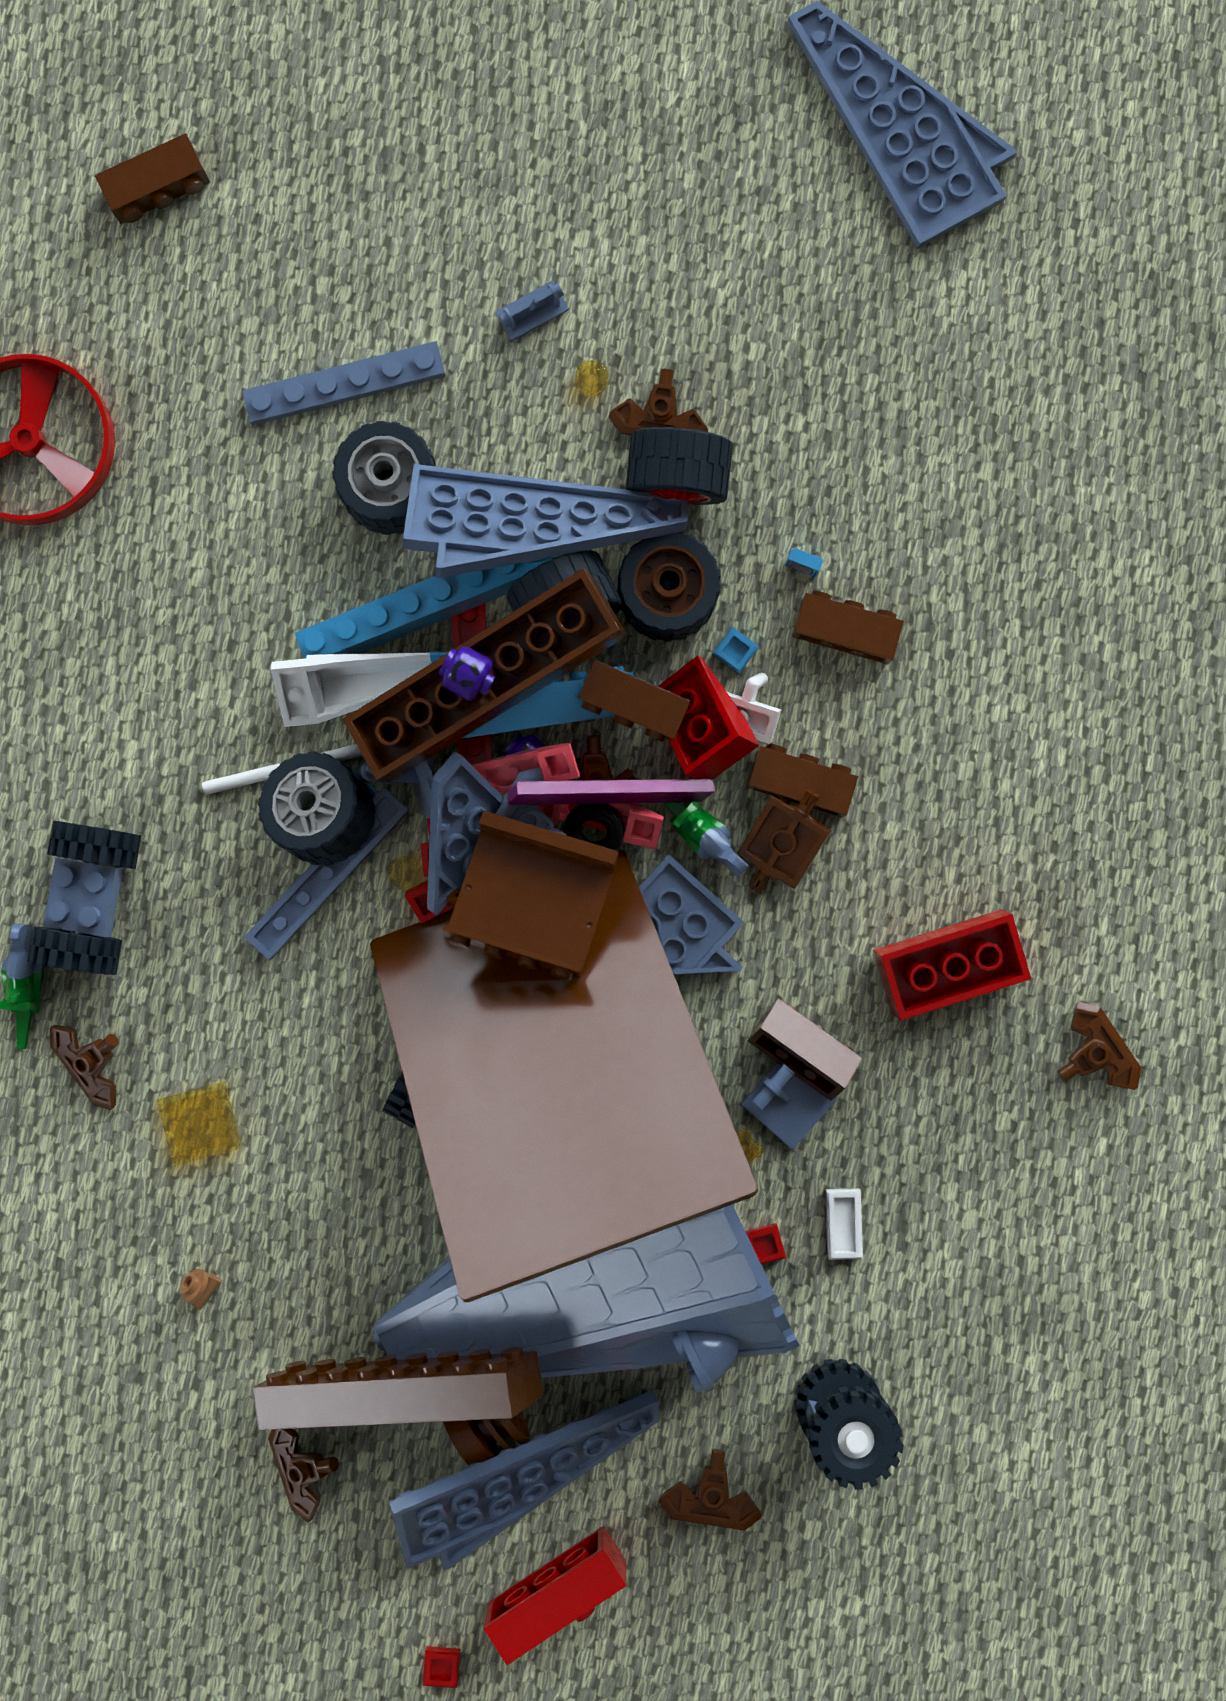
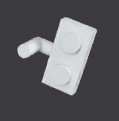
M758 673L746 681L742 697L727 693L746 718L756 740L770 744L773 742L781 709L755 701L758 689L768 682V677L765 673Z

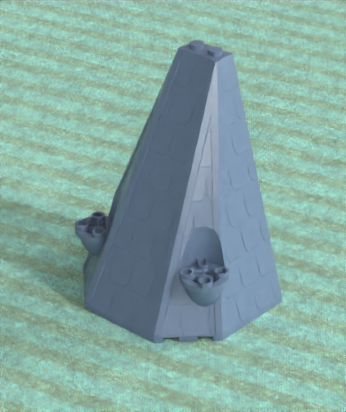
M733 1204L471 1302H464L459 1296L450 1257H447L374 1324L376 1331L373 1332L378 1348L381 1351L385 1350L387 1355H396V1360H404L407 1356L418 1353H426L427 1358H436L437 1355L449 1351H458L459 1356H468L470 1352L480 1349H490L491 1354H499L502 1350L512 1347H522L523 1352L537 1351L541 1378L646 1368L688 1361L686 1362L689 1369L688 1374L697 1393L703 1390L707 1393L715 1389L714 1383L730 1369L738 1357L786 1353L800 1346Z

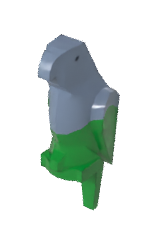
M695 801L692 803L687 802L685 805L680 802L663 803L673 815L670 822L676 831L701 859L705 861L710 858L718 860L737 877L749 867L731 849L729 842L730 831L719 820L700 808Z
M12 924L10 932L11 949L1 968L5 996L3 1000H0V1009L16 1012L17 1049H26L32 1013H39L45 967L27 961L33 932L32 924Z

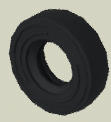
M609 804L576 805L567 815L563 833L566 836L615 851L621 846L625 831L621 815ZM588 820H598L606 827L607 835L600 841H590L582 834V824Z

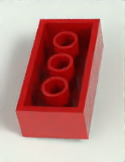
M1002 909L873 950L891 1012L900 1021L1031 979L1013 914Z
M604 1525L488 1602L484 1631L506 1665H509L573 1621L581 1622L587 1619L594 1612V1607L627 1586L626 1560Z

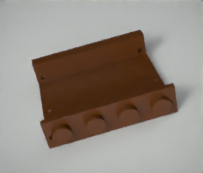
M483 810L479 822L481 831L449 925H444L443 927L445 936L450 938L449 942L461 948L469 949L470 944L484 948L483 954L496 959H503L504 955L518 959V965L528 969L537 970L538 965L552 969L551 975L560 979L571 980L572 976L580 978L614 875L619 852Z

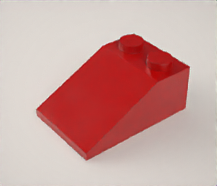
M699 655L657 686L690 700L675 739L668 737L687 776L694 779L713 780L759 746L746 718Z

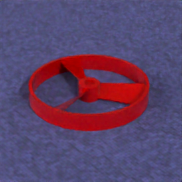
M36 354L4 356L0 358V373L22 367L20 423L11 429L10 441L0 443V459L15 451L20 452L25 457H37L74 498L62 506L39 514L13 515L0 512V520L18 525L52 523L80 510L97 494L104 484L114 457L115 433L113 422L100 394L79 372L59 360ZM60 371L74 377L86 386L99 408L103 423L104 441L101 458L95 472L47 444L46 437L41 432Z

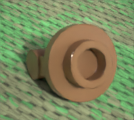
M196 1269L188 1273L182 1280L180 1286L182 1300L201 1310L222 1280L213 1273L209 1274L202 1269Z

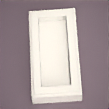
M825 1189L828 1260L863 1259L861 1190Z

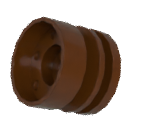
M522 1411L513 1418L443 1421L453 1445L468 1466L498 1456L499 1449L497 1443L504 1450L509 1448L515 1449V1441L523 1445L531 1438Z

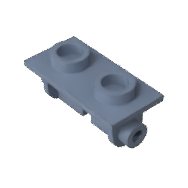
M552 280L497 310L495 314L512 342L563 314L569 308L562 297L564 293L558 283L555 284Z

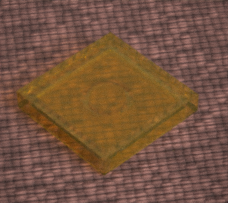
M226 1081L157 1099L173 1166L242 1147Z

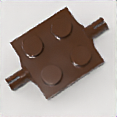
M807 789L798 806L788 804L774 794L770 797L737 852L752 862L758 870L749 885L751 890H754L759 883L754 892L761 894L770 878L780 880L793 889L799 885L832 831L817 822L809 814L820 797L818 794L815 793L811 797L813 791Z

